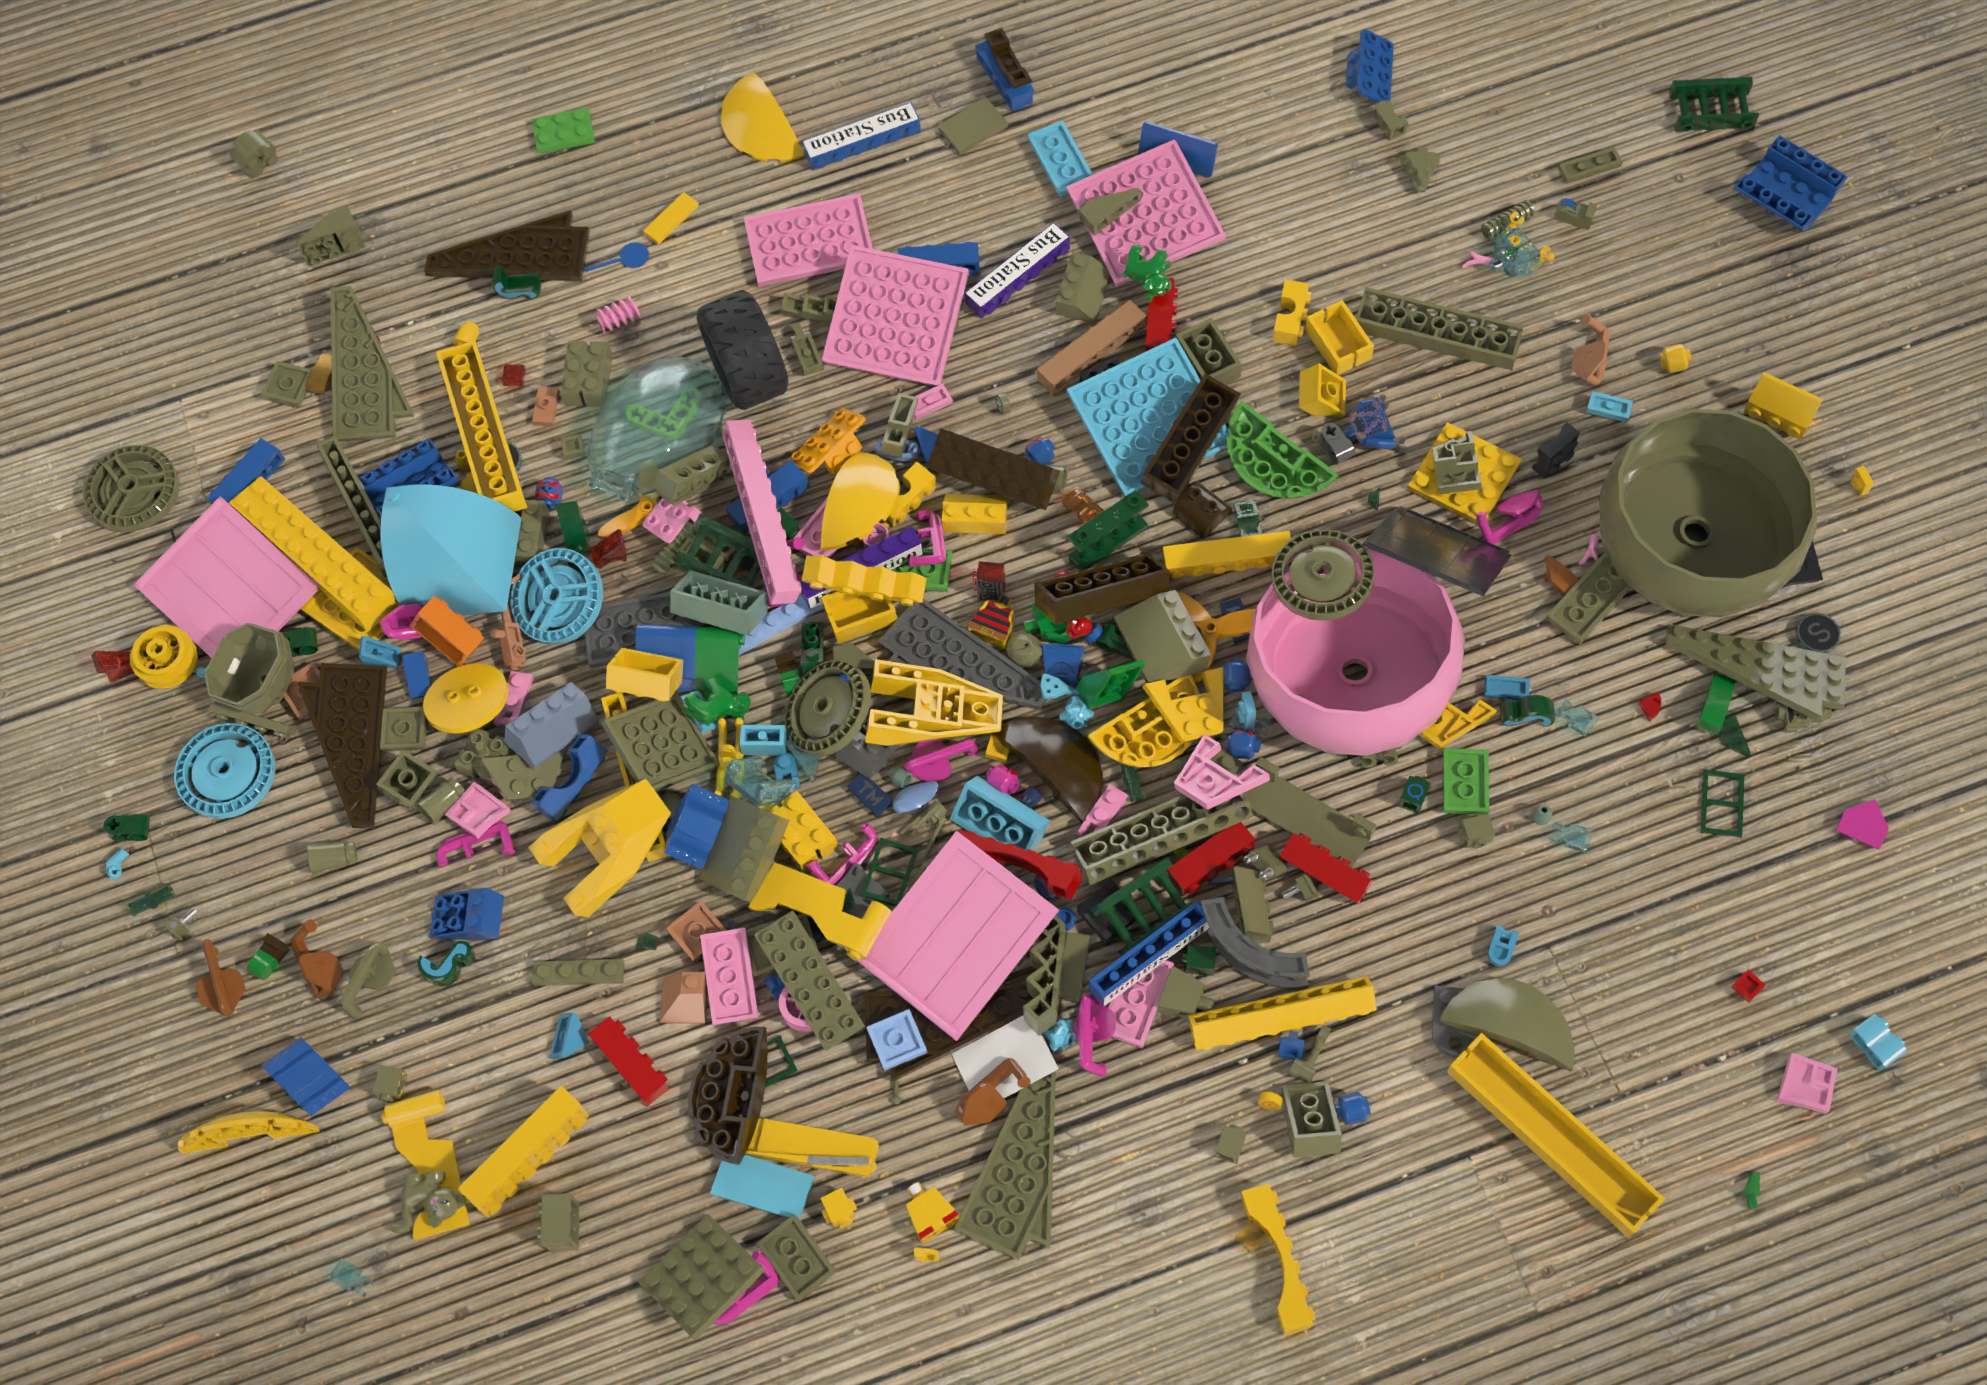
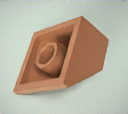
M680 972L663 978L660 1023H706L708 988L705 972Z

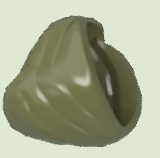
M1020 633L1008 640L1005 651L1006 658L1016 665L1034 668L1042 662V644L1032 634Z

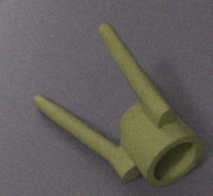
M934 801L899 832L900 835H903L914 825L918 829L926 821L931 824L938 823L923 855L924 858L928 857L942 825L947 821L944 817L947 813L946 808L939 802Z

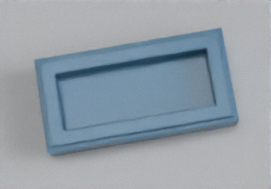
M1495 675L1485 676L1484 698L1518 701L1530 693V679Z

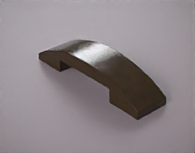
M1003 28L985 33L984 36L991 54L1007 83L1013 89L1032 83L1027 70L1021 66L1011 49L1010 41Z

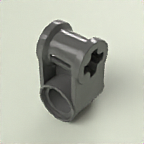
M1334 423L1323 425L1319 443L1334 464L1338 465L1355 455L1353 444L1346 438L1339 426Z

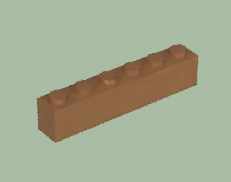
M1131 300L1119 305L1112 314L1104 316L1097 325L1088 328L1081 337L1073 339L1066 348L1057 351L1050 360L1042 362L1037 368V380L1052 395H1055L1078 378L1080 373L1090 369L1146 327V315Z

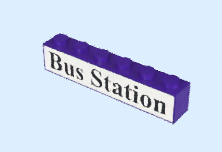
M1053 222L966 291V305L981 319L986 315H990L997 306L1008 301L1012 294L1023 289L1027 282L1035 279L1042 270L1050 267L1060 256L1065 255L1070 249V237Z
M911 526L841 561H853L865 567H885L892 570L909 562L911 555H914V557L923 555L922 542ZM802 580L799 581L802 588L801 595L809 609L823 604L822 596L836 592V590L826 588L821 590L810 588V584Z

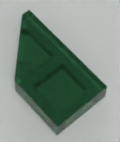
M1736 716L1724 719L1722 728L1717 734L1721 744L1744 756H1749L1751 751Z

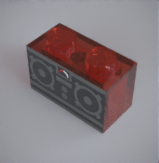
M979 561L978 569L974 568L973 571L974 591H977L978 599L998 601L1000 596H1004L1006 586L1004 563Z

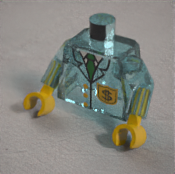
M1513 212L1510 215L1511 223L1504 227L1494 245L1493 258L1495 259L1489 263L1490 269L1494 273L1503 269L1511 277L1515 275H1532L1544 265L1545 260L1552 261L1555 255L1552 252L1546 256L1551 250L1550 247L1545 246L1539 251L1520 228L1515 229V226L1522 225L1524 222L1523 216L1518 221H1514L1518 212Z

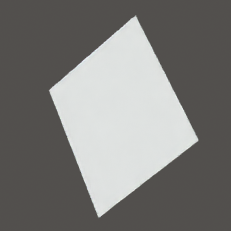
M1024 1015L952 1053L968 1090L972 1089L1008 1058H1013L1017 1061L1027 1077L1030 1078V1084L1058 1070L1042 1034L1038 1036L1024 1021ZM1012 1073L995 1089L1003 1098H1006L1021 1090L1022 1087L1017 1085L1018 1080Z

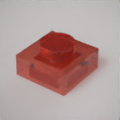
M504 364L503 386H524L525 365Z

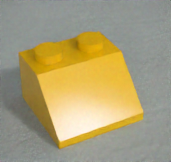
M1319 363L1300 371L1299 408L1312 416H1345L1346 380Z

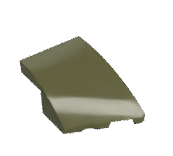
M1472 431L1466 432L1465 436L1458 440L1453 438L1445 444L1432 448L1439 495L1482 489Z

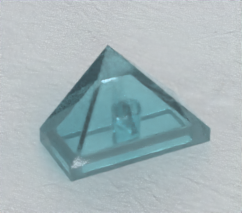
M790 740L785 742L788 752L795 758L796 763L811 783L815 782L821 756L805 753L795 747Z

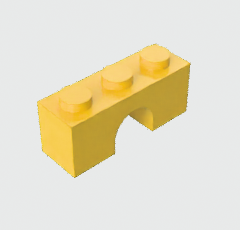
M1285 279L1280 307L1289 309L1292 313H1277L1273 332L1274 342L1297 346L1298 338L1303 337L1304 326H1301V323L1307 319L1308 309H1305V305L1310 304L1312 292H1308L1309 283Z
M918 462L903 475V486L909 492L898 496L894 509L886 519L893 528L898 523H902L912 509L918 508L922 499L926 495H931L936 488V477Z

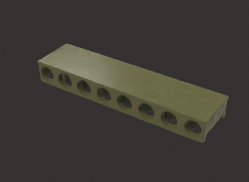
M1365 287L1356 316L1357 322L1366 335L1513 371L1524 327L1523 325ZM1367 295H1375L1378 297V299H1372ZM1393 299L1397 301L1398 304L1390 303L1387 300ZM1408 304H1413V305L1417 306L1418 308H1417V309H1413V308L1408 307L1407 305H1408ZM1433 309L1436 310L1438 313H1430L1427 310ZM1447 314H1454L1458 318H1450ZM1467 319H1474L1478 323H1471ZM1487 324H1494L1498 328H1491ZM1507 329H1515L1518 333H1511Z
M1243 793L1208 810L1183 794L1071 841L1075 854L1074 858L1088 884L1092 885L1252 818L1254 814L1251 810L1250 801L1248 798H1245Z

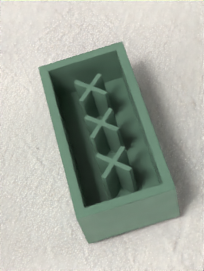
M690 570L670 591V613L691 618L701 623L718 626L722 629L735 631L739 634L749 635L767 614V592Z

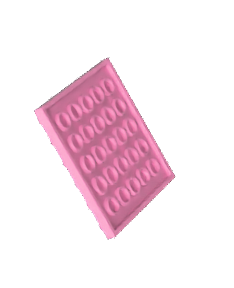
M1175 139L1067 186V192L1078 213L1080 207L1085 202H1090L1093 198L1135 188L1141 190V201L1098 234L1094 235L1086 227L1116 287L1131 281L1128 276L1123 277L1122 273L1126 269L1128 253L1133 245L1142 246L1143 250L1139 254L1146 256V260L1151 259L1158 249L1164 250L1168 254L1166 261L1172 263L1226 239L1220 223Z
M851 245L822 362L934 387L941 385L969 270Z

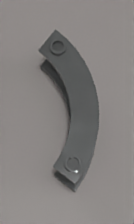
M1224 897L1201 901L1203 913L1209 926L1207 929L1208 935L1218 952L1231 966L1247 977L1266 985L1281 988L1309 987L1307 977H1310L1305 952L1284 953L1265 949L1237 928L1228 912Z

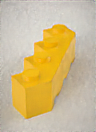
M822 555L806 556L802 581L810 584V588L821 590L826 588L840 591V593L845 595L858 594L869 596L871 599L878 601L883 599L900 602L901 605L913 606V603L923 602L927 579L913 572L896 573L885 567H865L853 561H834Z

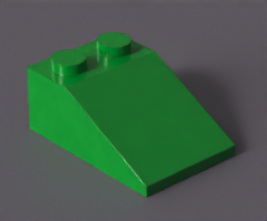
M1144 659L1113 668L1106 667L1099 672H1089L1083 675L1077 690L1088 709L1124 699L1146 665V661Z

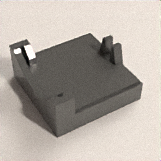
M855 862L846 876L836 886L846 890L843 905L846 913L862 919L870 903L875 900L860 896L868 874L863 871L861 865ZM871 878L867 892L889 898V892Z

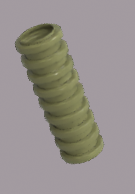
M1524 200L1517 206L1512 207V209L1510 208L1497 217L1492 218V220L1481 225L1482 234L1488 240L1497 237L1509 227L1511 223L1510 215L1513 212H1518L1514 221H1518L1521 216L1524 217V220H1527L1535 215L1534 206L1530 201Z
M688 521L674 540L662 547L663 550L658 552V557H654L655 561L650 562L651 566L661 574H666V569L671 568L670 564L675 563L673 560L675 558L678 559V549L688 537L693 538L695 532H699L698 528Z

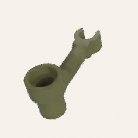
M1322 1025L1305 1062L1296 1058L1288 1075L1296 1079L1297 1077L1311 1083L1316 1073L1313 1066L1330 1034L1331 1028Z

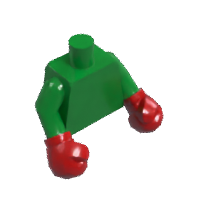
M1060 571L1054 577L1069 574L1070 572ZM1035 603L1032 606L1033 618L1023 621L1026 633L1038 630L1041 640L1063 644L1072 638L1087 635L1092 629V622L1085 617L1069 620L1063 624H1054L1035 606Z

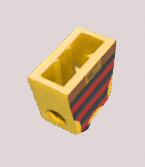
M1000 596L997 604L985 601L969 623L968 631L982 641L1006 650L1015 621L1014 611L1009 609L1012 600L1006 596Z

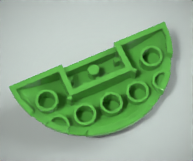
M1242 400L1238 404L1229 422L1227 448L1233 467L1249 486L1272 497L1300 498L1321 491L1339 476L1310 452L1302 450L1274 428L1271 422Z

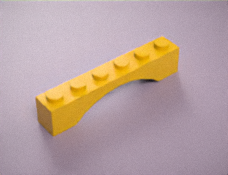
M1269 1184L1243 1190L1241 1192V1199L1247 1219L1257 1225L1268 1236L1281 1262L1283 1290L1276 1313L1283 1336L1310 1329L1313 1325L1312 1321L1315 1320L1312 1306H1307L1305 1297L1308 1296L1305 1283H1300L1298 1273H1300V1267L1297 1259H1293L1290 1250H1293L1291 1238L1289 1235L1285 1236L1283 1227L1286 1226L1283 1213H1278L1276 1204L1279 1203L1275 1189L1271 1190Z

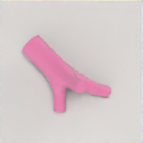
M1471 251L1470 256L1473 259L1463 264L1462 268L1474 264L1494 266L1492 261L1495 258L1481 256Z
M1597 535L1590 536L1587 552L1583 559L1579 561L1580 565H1583L1590 557L1594 558L1595 561L1599 559L1597 554L1599 537Z

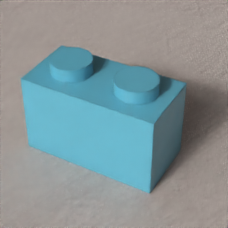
M741 725L740 747L743 755H780L787 753L788 735L785 725Z

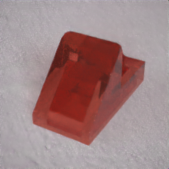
M617 529L590 549L594 566L599 569L614 559L627 561L626 547L620 529Z
M94 651L91 655L97 673H106L109 682H115L135 673L130 666V652Z

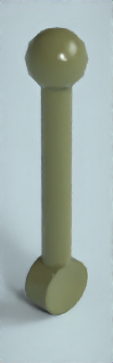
M898 1080L894 1081V1097L892 1098L893 1104L896 1105L901 1102Z

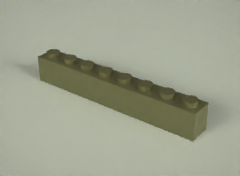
M336 436L317 443L320 455L384 578L387 577L381 548V521Z

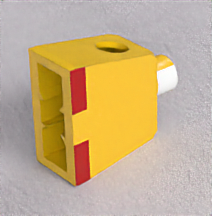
M917 1182L907 1189L913 1200L907 1203L906 1207L922 1244L958 1222L959 1214L935 1187L925 1192L921 1184Z

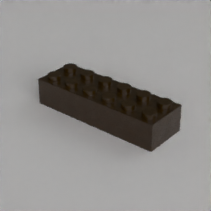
M1205 373L1143 473L1140 483L1176 504L1236 407L1241 393Z
M942 428L939 430L926 467L1046 510L1060 473L1059 470Z
M1147 552L1034 583L1035 606L1054 624H1063L1069 620L1081 619L1087 615L1102 613L1112 608H1121L1123 605L1130 603H1139L1156 594L1169 592V570Z

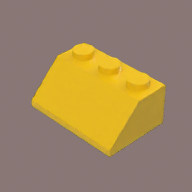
M1764 372L1745 407L1744 413L1754 419L1767 423L1773 428H1778L1792 437L1802 440L1823 399Z
M945 494L942 509L943 533L1006 534L1008 497L1004 495Z

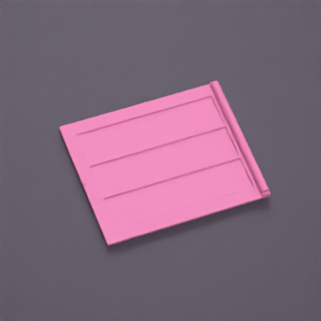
M221 496L134 584L138 590L180 629L185 631L211 658L223 636L245 623H253L279 632L320 587Z
M956 831L892 911L866 959H860L858 962L957 1041L1055 917L1059 909Z

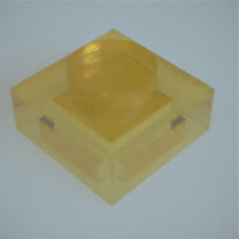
M1253 1220L1235 1236V1239L1251 1255L1269 1238Z

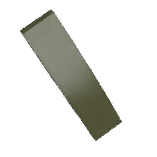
M784 292L780 314L815 321L832 322L838 297L826 295L825 298L809 294L800 297Z

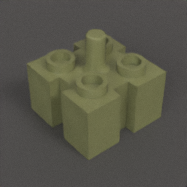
M477 728L470 732L466 740L468 749L467 751L461 750L454 765L461 775L474 780L479 775L483 783L498 788L490 779L491 776L486 768L481 766L479 760L482 758L513 756L517 753L504 742L503 737L496 735L493 740L489 732Z

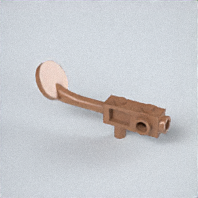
M517 574L511 579V585L520 579L521 575ZM507 604V610L501 612L503 623L497 629H492L490 634L492 638L500 639L505 666H509L510 670L516 671L522 669L523 664L526 663L525 649L522 643L519 623L511 622Z

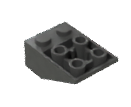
M878 706L874 708V710L885 711ZM867 714L866 720L857 735L849 744L837 751L835 756L870 779L883 768L901 744L885 746L865 743L869 714Z

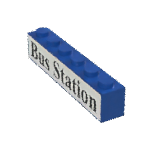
M910 102L803 140L804 154L812 170L823 168L826 165L840 162L851 156L859 155L862 152L876 149L887 143L896 142L901 138L921 132L920 119Z
M1197 901L1089 980L1088 990L1102 1007L1209 928L1201 905Z

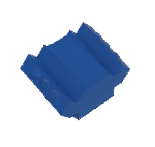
M692 783L685 796L677 803L664 836L667 838L664 853L702 869L707 862L708 854L721 827L723 815L728 809L729 800Z
M302 1037L261 1065L310 1116L351 1088Z

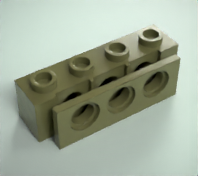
M710 445L658 470L654 483L656 493L675 506L720 484L721 480L718 477L725 476L730 468L728 455L715 445Z

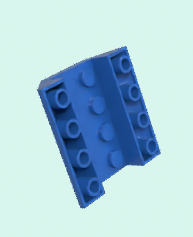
M1779 135L1768 147L1765 157L1749 175L1745 173L1733 189L1797 229L1805 231L1813 225L1831 204L1848 176Z
M430 438L358 478L380 517L382 515L386 488L440 485L456 488L460 486L459 479L444 462Z

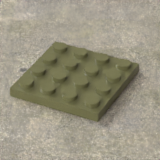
M678 693L673 694L669 701H654L604 719L602 722V726L634 781L638 783L647 779L656 792L717 769V766L720 765L694 719L683 712L682 705L684 703Z
M707 1214L639 1283L686 1333L696 1341L754 1283L765 1269Z

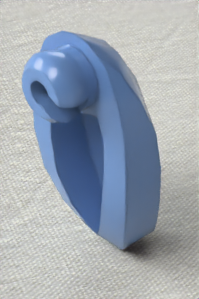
M907 440L902 458L883 454L882 441L875 444V453L896 461L914 459L921 452L920 446L910 440Z
M935 781L924 782L903 789L894 798V811L901 814L921 809L935 796L938 783Z

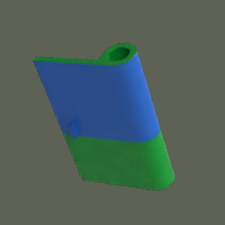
M637 625L636 651L684 660L682 684L676 691L695 692L698 690L699 692H705L709 688L706 685L707 681L716 677L720 686L730 691V693H738L739 650L741 645H745V634H739L735 631L719 627Z

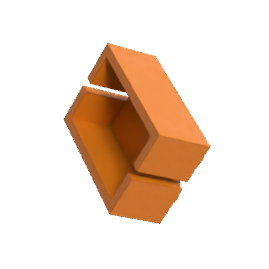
M435 596L418 612L410 625L411 628L458 667L464 664L484 639L479 629L474 626L471 627L465 622L461 614L454 613L443 599Z

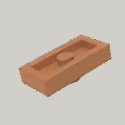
M538 386L532 419L534 426L554 427L560 393L558 387Z

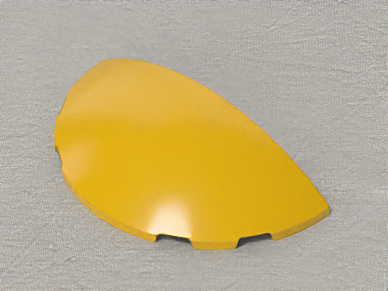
M751 72L735 83L723 101L721 112L722 128L730 144L740 153L744 151L752 155L753 159L767 162L768 159H779L780 162H787L803 157V150L788 120L763 81L754 72Z
M856 453L840 468L831 486L825 506L821 532L822 550L846 547L847 541L854 538L861 540L874 531L873 526L881 519L885 521L891 514L898 500L900 483L896 477V471L888 461L874 454Z
M1191 675L1180 677L1167 685L1171 700L1199 694ZM1150 697L1087 736L1105 755L1122 764L1133 767H1155L1168 763L1181 755L1192 743H1180Z
M266 1111L241 1112L219 1117L193 1129L181 1137L178 1142V1150L181 1154L223 1148L228 1147V1140L267 1134L273 1139L319 1132V1127L301 1118L283 1113Z

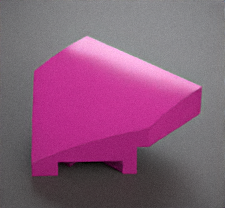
M1874 799L1844 810L1835 831L1880 849L1889 828Z

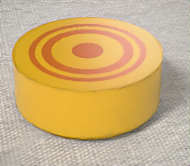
M1263 1092L1259 1096L1258 1104L1268 1110H1280L1283 1099L1276 1093Z

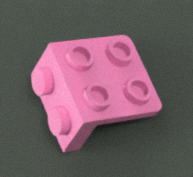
M662 497L643 522V526L669 544L689 520L700 528L705 523V520L699 516L701 511L693 505L688 507L686 501L673 506Z

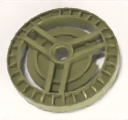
M145 445L120 447L101 457L89 471L83 486L84 503L91 516L107 529L119 532L142 530L161 520L173 507L180 488L179 476L170 459L156 448ZM140 461L155 463L163 469V472H158L152 465ZM100 487H101V499H102L103 504H104L105 507H106V509H105L104 511L101 510L100 505H99V501H98V494H99ZM161 492L158 499L155 500V496L157 495V493Z
M1327 529L1304 532L1289 540L1276 555L1272 566L1273 588L1280 602L1300 617L1319 621L1342 618L1360 608L1371 594L1374 585L1373 560L1369 551L1362 543L1346 533ZM1308 549H1312V551L1309 553H1303ZM1351 557L1355 559L1362 571L1361 581L1356 580L1357 569ZM1293 560L1289 571L1291 584L1287 585L1284 574L1287 566Z
M830 660L815 666L804 675L794 688L785 713L787 735L795 747L809 755L826 756L841 750L851 742L862 728L870 708L871 692L865 674L847 661ZM837 676H848L849 680L846 681ZM804 731L811 737L819 738V740H808L804 734Z

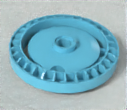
M566 548L549 549L531 558L518 573L521 575V578L514 582L511 592L512 614L516 623H519L520 629L531 638L546 644L568 643L584 634L596 620L603 601V584L597 568L585 556ZM560 562L574 563L583 572L586 583L580 573L573 568L563 565L550 567V565ZM527 596H528V605H529L530 611H531V612H532V611H535V613H534V615L532 616V618H530L529 613H528V608H527ZM548 627H550V628H560V627H563V628L558 629V630L547 631Z
M235 723L215 725L198 733L182 749L175 765V786L182 800L194 812L215 819L235 817L254 808L268 793L275 777V756L270 745L256 730ZM228 739H240L251 744L240 748L237 747L236 740ZM260 761V770L254 784L252 785L257 774V763ZM191 770L195 788L204 797L215 800L217 803L203 801L193 794L190 784Z

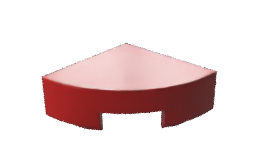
M1659 692L1640 700L1638 703L1649 722L1656 718L1661 709L1662 699Z

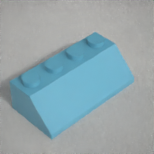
M979 776L965 783L950 817V820L979 836L985 838L992 837L998 842L1004 844L1011 843L1017 848L1033 851L1042 840L1050 823V820L1008 794L998 791Z

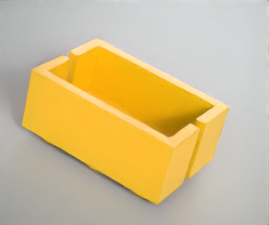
M1343 300L1326 307V314L1322 309L1307 316L1305 331L1332 371L1337 375L1352 369L1353 364L1359 366L1372 359L1374 345Z
M840 591L821 597L837 644L887 627L897 621L896 611L891 600L883 599L878 601L871 599L869 596L858 594L845 595L840 593Z
M621 648L615 655V658L607 665L606 689L613 690L616 693L634 694L637 697L655 698L657 701H669L682 684L684 660Z
M795 791L781 802L782 807L776 805L769 812L790 820L780 846L800 871L805 874L809 871V868L806 867L808 862L818 860L819 863L817 853L815 852L817 849L819 850L820 857L824 860L839 849L834 835L799 792Z

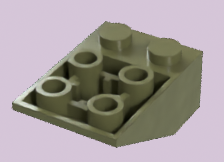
M349 207L327 214L296 241L308 267L365 248L359 228Z

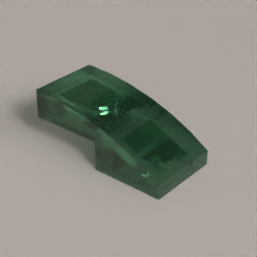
M1255 500L1234 503L1240 537L1263 534Z

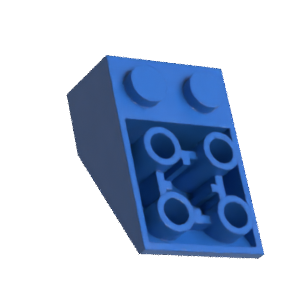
M486 887L435 896L429 938L472 941L497 939L499 937L504 895Z

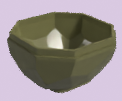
M245 623L223 636L204 672L210 699L245 713H264L272 705L279 703L294 676V663L287 638L281 632L253 623Z

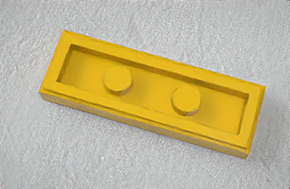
M683 192L643 230L644 235L659 245L699 207L698 202Z

